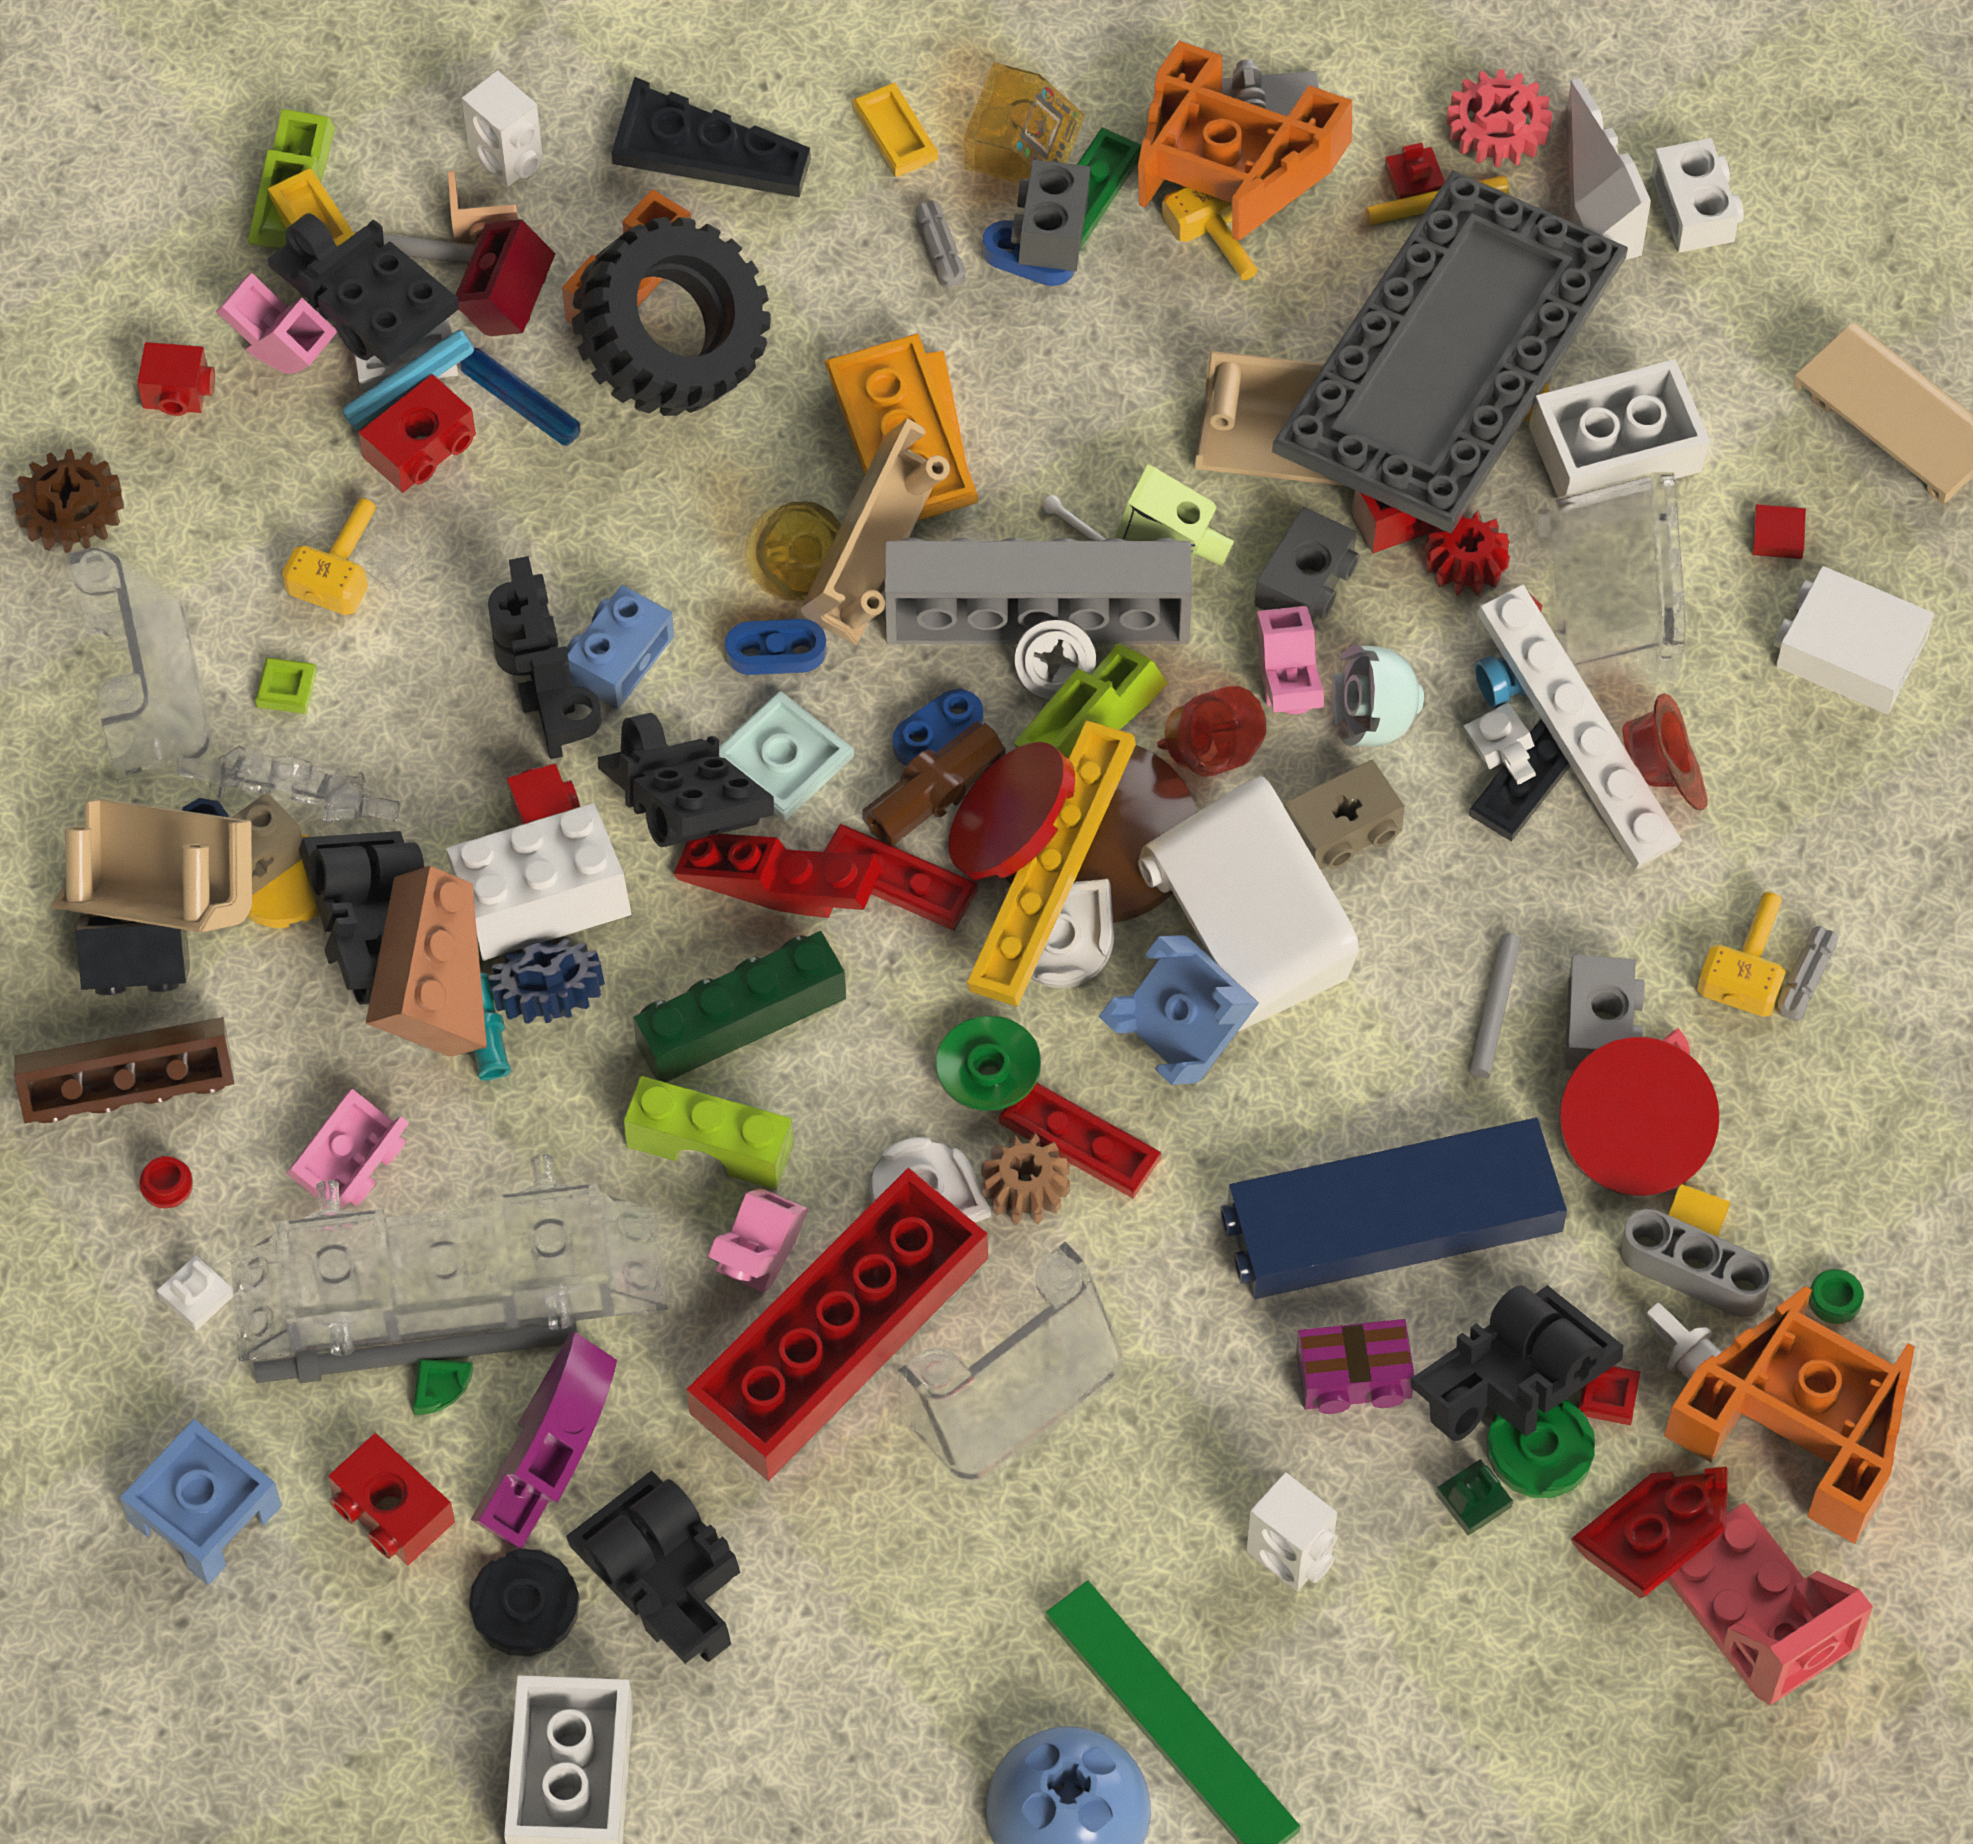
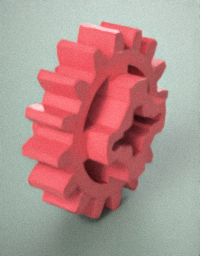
M1499 69L1496 78L1490 79L1484 71L1479 72L1478 83L1475 84L1469 79H1464L1461 92L1453 91L1451 95V104L1448 107L1447 125H1450V140H1461L1459 152L1462 154L1474 150L1476 152V163L1480 164L1487 156L1493 158L1495 167L1501 166L1503 158H1509L1515 166L1519 165L1521 153L1524 152L1533 158L1537 154L1538 144L1546 145L1548 132L1551 129L1552 112L1548 111L1549 97L1538 96L1539 84L1537 82L1531 83L1528 86L1523 85L1522 73L1516 74L1511 80L1506 79L1504 69ZM1470 110L1474 113L1473 119L1475 121L1472 123L1468 117ZM1526 113L1529 115L1531 120L1529 126L1525 124Z

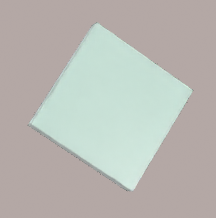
M779 690L719 746V757L727 759L774 796V814L785 822L854 757V748Z

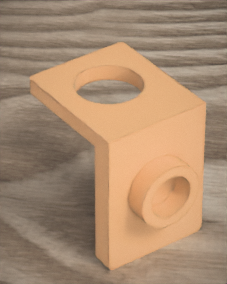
M447 171L451 220L455 242L477 244L485 223L518 219L517 206L515 204L459 209L455 171Z

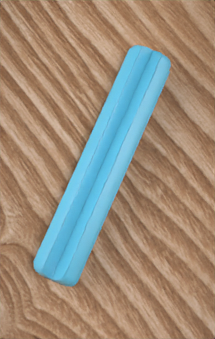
M462 330L455 331L345 405L343 408L345 418L355 430L361 429L380 416L431 374L438 377L471 355L474 351L473 344Z

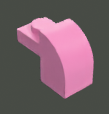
M252 273L241 280L215 311L250 343L245 348L249 354L287 374L298 373L310 366L338 332L303 298L287 306Z
M1307 606L1257 611L1260 667L1267 706H1272L1273 713L1285 712L1288 714H1301L1309 709L1323 708L1324 694L1316 667L1314 627Z
M763 1188L746 1192L731 1232L715 1237L708 1257L719 1262L716 1272L759 1291L765 1292L775 1281L797 1240L808 1208Z

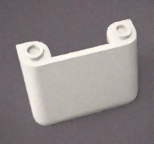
M1258 776L1241 784L1142 848L1138 866L1146 884L1151 888L1156 886L1163 893L1173 891L1209 957L1259 1002L1239 1031L1348 979L1359 953L1356 933L1275 790L1264 777Z

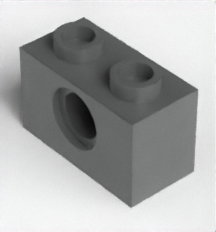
M1302 507L1256 581L1255 606L1262 610L1307 606L1312 623L1317 616L1324 619L1331 610L1337 592L1333 589L1340 578L1348 581L1358 564L1360 554L1355 552L1357 531L1306 507ZM1311 569L1317 571V573L1309 574L1302 570Z

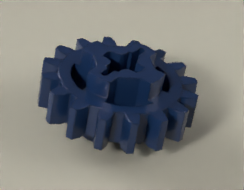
M567 938L561 940L557 945H551L550 941H545L523 948V952L520 954L507 953L504 955L506 964H494V975L489 976V984L496 1010H505L506 1016L510 1020L522 1014L524 1023L528 1024L536 1017H543L545 1023H551L552 1019L563 1016L566 1018L572 1017V1008H589L588 998L600 997V986L605 985L601 961H599L597 951H588L587 944L584 942L571 947L570 941Z

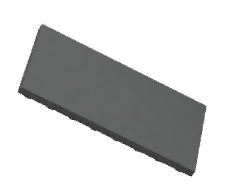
M1452 171L1273 441L1272 453L1446 532L1452 533L1533 406L1535 396L1540 395L1625 261L1628 247Z

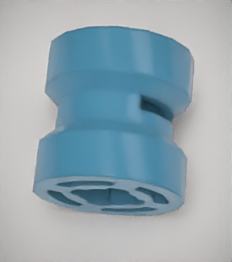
M1488 656L1475 661L1474 669L1478 686L1491 708L1508 703L1511 696L1517 694L1524 697L1527 696L1504 657L1497 659L1494 656Z

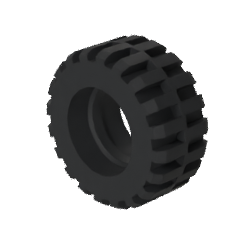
M666 217L650 220L644 226L638 224L629 229L595 256L596 259L585 268L580 277L583 285L575 290L572 305L575 309H580V313L572 318L573 333L575 335H582L583 343L577 349L582 360L590 359L596 368L591 375L599 385L607 381L614 388L611 396L622 403L631 398L636 401L634 405L636 410L648 414L660 407V413L663 416H677L685 410L692 413L703 409L713 401L715 402L737 387V384L748 378L756 368L755 360L763 356L768 343L766 338L760 335L770 329L771 314L769 311H763L762 305L769 298L766 286H758L754 278L759 273L754 262L751 260L746 263L738 254L742 247L732 238L727 242L719 238L721 233L719 229L707 223L700 229L695 228V220L690 218L678 217L672 223ZM659 277L670 280L684 288L693 297L702 313L705 325L704 344L698 356L686 357L671 353L659 346L646 332L640 320L637 307L638 289L643 278Z

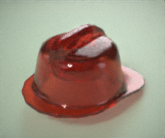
M1226 686L1195 696L1186 703L1180 704L1170 712L1165 724V738L1156 742L1157 748L1167 750L1169 756L1176 764L1191 770L1201 777L1215 776L1250 762L1265 739V713L1260 701L1251 691L1243 687Z
M1661 693L1656 698L1653 711L1630 720L1623 725L1622 734L1625 749L1648 785L1652 787H1676L1692 808L1702 811L1707 807L1708 796L1701 769L1688 740L1683 716L1671 695Z

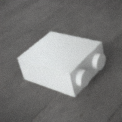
M1822 566L1814 583L1807 580L1803 583L1794 604V608L1799 610L1795 619L1791 621L1785 618L1780 626L1773 645L1780 649L1776 667L1888 715L1928 639L1934 613Z

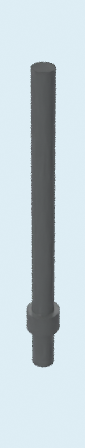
M576 1321L321 1354H319L318 1349L296 1351V1357L254 1362L256 1383L299 1378L300 1383L322 1381L321 1375L419 1363V1359L445 1360L562 1345L565 1343L570 1332L577 1333Z

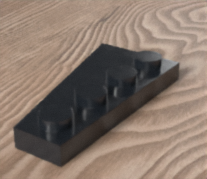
M634 77L611 152L612 164L799 198L811 160L810 147L756 125L750 129L732 122L731 115L716 109L712 113L690 105L689 98L670 91L669 95L653 90L650 88V82Z

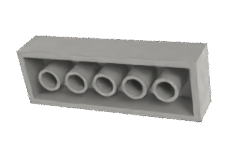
M918 538L886 541L885 604L887 644H1018L1027 629L1039 624L1044 619L1068 620L1079 628L1084 629L1093 644H1189L1192 599L1191 541H1176L1171 538H1159L1154 541H1126L1120 538H1108L1103 541H1075L1070 538H1057L1052 541H1024L1019 538H1006L1001 541H974L969 538H956L951 541H923ZM1058 639L1057 644H1062V640Z

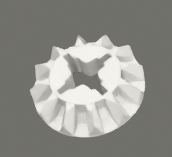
M1044 619L1039 624L1027 629L1016 647L1015 667L1021 682L1030 692L1045 699L1051 700L1077 668L1090 675L1095 670L1096 653L1092 641L1084 629L1079 628L1066 619ZM1058 639L1062 640L1063 656L1069 658L1071 662L1077 663V665L1068 663V665L1060 664L1057 671H1054L1052 679L1048 678V661L1034 653L1052 652L1054 645H1057Z

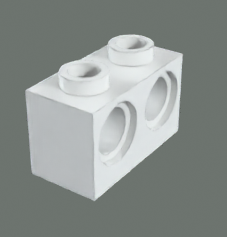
M497 70L463 96L462 105L469 154L503 184L509 187L520 177L525 179L536 172L543 160L537 104Z
M1712 138L1657 148L1655 150L1651 176L1678 253L1734 242L1737 225L1743 222L1742 202L1738 194L1732 195L1728 185L1730 174L1727 160L1724 155L1718 156Z
M1285 1472L1250 1511L1246 1552L1296 1591L1308 1579L1313 1583H1317L1327 1573L1335 1559L1331 1554L1337 1540L1335 1535L1337 1512Z

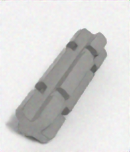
M935 200L920 203L915 209V218L920 230L924 232L922 236L932 263L938 269L936 273L940 284L945 288L962 284L965 281V268L961 258L957 256L958 250L948 223L943 220L945 215L940 203Z
M1822 926L1814 927L1811 930L1806 941L1807 944L1802 949L1787 980L1788 983L1777 1001L1776 1011L1778 1014L1794 1021H1798L1803 1017L1809 999L1812 998L1827 967L1826 964L1836 948L1838 936L1835 932L1827 930Z

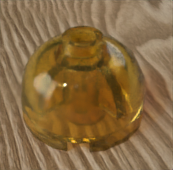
M790 501L765 511L753 523L746 540L745 559L750 575L764 592L776 599L804 602L839 531L840 522L830 510L811 501Z

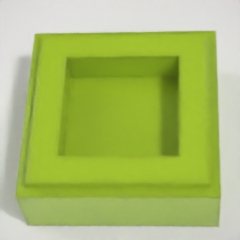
M266 657L255 699L257 708L306 714L317 673L316 664Z

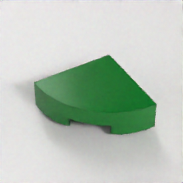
M419 1359L413 1406L414 1415H424L440 1411L459 1399L471 1381L474 1370L473 1362Z

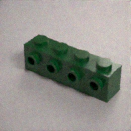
M818 931L808 937L804 935L794 937L787 941L781 949L762 958H748L738 964L734 971L714 980L708 978L698 981L686 993L671 1000H658L647 1005L640 1014L633 1017L636 1045L655 1079L666 1083L845 1000V971L822 931Z

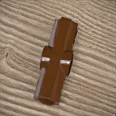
M976 721L936 753L933 750H926L917 755L904 769L900 781L862 810V818L868 825L871 833L878 840L893 846L930 816L943 817L948 813L944 809L950 804L957 806L964 799L968 787L979 779L991 765L1006 755V748L999 740L997 733L988 724H981Z

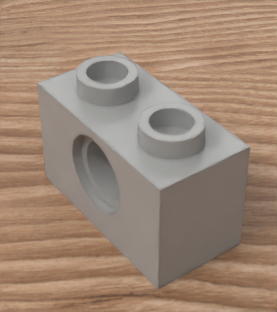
M1573 954L1568 982L1565 1070H1575L1586 1056L1607 1043L1623 1038L1643 1037V1026L1633 1025L1634 1010L1642 1011L1644 1001V980L1635 979L1636 959ZM1605 1011L1613 1014L1616 1018L1605 1020L1599 1018L1594 1013Z

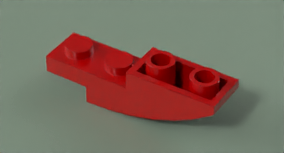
M721 833L717 835L709 834L707 837L688 841L673 874L680 881L768 909L804 916L829 918L833 908L864 910L882 866L873 855L786 849L777 837Z

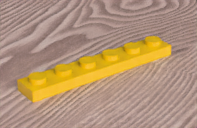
M1086 720L1069 757L1075 770L1074 796L1065 799L1063 807L1053 823L1058 828V831L1051 841L1031 862L1017 871L967 981L970 992L1018 1007L1136 746L1134 734Z

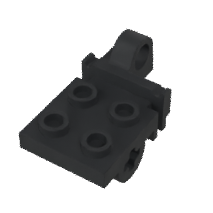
M306 213L286 229V245L268 258V266L305 296L307 303L315 310L319 307V314L326 320L331 318L336 323L338 334L344 344L355 356L362 360H369L371 357L376 356L386 366L459 310L457 296L391 241L384 245L383 226L375 220L369 222L367 226L360 229L337 247L324 223L315 215Z
M529 556L510 559L511 582L496 587L488 599L496 661L499 667L508 674L515 676L531 675L532 681L518 683L523 712L539 710L550 759L563 757L562 745L588 738L597 732L602 721L600 702L596 694L591 690L576 687L571 683L566 646L557 648V633L553 616L549 615L547 606L548 596L543 574L533 575ZM575 704L586 705L592 710L586 718L581 720H572L565 716L575 711Z
M653 713L624 719L621 727V751L598 757V769L625 790V805L629 808L634 807V812L637 815L646 813L649 832L655 843L660 847L704 838L709 834L717 835L758 824L760 818L774 815V796L727 759L719 757L718 738L710 736L707 740L697 739L668 746L662 725Z
M401 831L303 837L299 853L324 931L331 932L324 949L328 963L333 964L338 961L347 990H353L355 999L360 1005L369 1004L394 877L424 868L421 849L417 843H405Z
M1520 1285L1509 1290L1498 1301L1492 1311L1490 1324L1483 1329L1476 1323L1470 1329V1338L1464 1333L1458 1335L1456 1348L1412 1377L1411 1388L1429 1402L1431 1423L1453 1441H1458L1468 1436L1479 1424L1488 1406L1513 1427L1520 1430L1524 1436H1528L1536 1431L1538 1409L1544 1414L1619 1363L1623 1358L1624 1345L1548 1285L1535 1294L1526 1286Z
M651 1470L566 1535L570 1548L635 1615L640 1613L645 1631L656 1642L662 1640L685 1664L702 1650L704 1653L700 1656L705 1661L710 1662L731 1645L727 1624L705 1600L727 1584L733 1577L741 1573L736 1556L730 1550L727 1540L723 1536L718 1538L716 1529L711 1524L707 1527L701 1521L700 1515L692 1501L674 1481L667 1479L663 1482Z

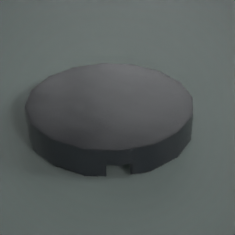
M517 1549L507 1552L505 1557H501L495 1562L493 1560L480 1570L471 1586L469 1608L476 1631L490 1647L507 1655L530 1657L550 1651L568 1637L578 1619L580 1597L573 1576L560 1559L541 1550Z

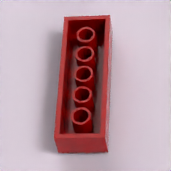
M908 1167L686 1389L690 1415L769 1482L988 1260V1233Z

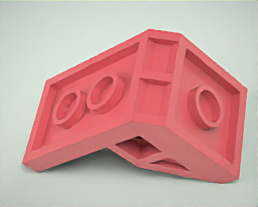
M1746 1503L1726 1514V1530L1666 1579L1755 1696L1768 1705H1772L1858 1649L1873 1608L1861 1590L1819 1571L1804 1578Z

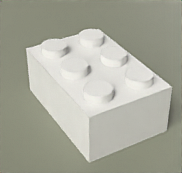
M1675 359L1536 395L1529 421V429L1562 509L1702 472L1711 442Z
M595 803L446 848L452 875L473 883L478 950L483 961L523 949L532 944L549 941L632 915L624 873Z
M517 1676L504 1832L506 1844H623L633 1710L630 1681L628 1679Z

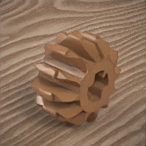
M1035 1132L1029 1138V1143H1021L1020 1139L1013 1133L1009 1138V1148L994 1144V1147L991 1149L992 1160L984 1161L981 1167V1176L985 1179L984 1183H982V1194L985 1199L993 1200V1211L996 1213V1216L1011 1208L1012 1221L1017 1225L1022 1220L1023 1213L1030 1212L1031 1218L1039 1224L1043 1219L1042 1207L1044 1210L1057 1214L1061 1208L1060 1198L1067 1197L1070 1192V1181L1066 1178L1070 1172V1165L1067 1158H1058L1059 1148L1055 1142L1041 1148L1040 1137ZM1021 1175H1030V1181H1021Z

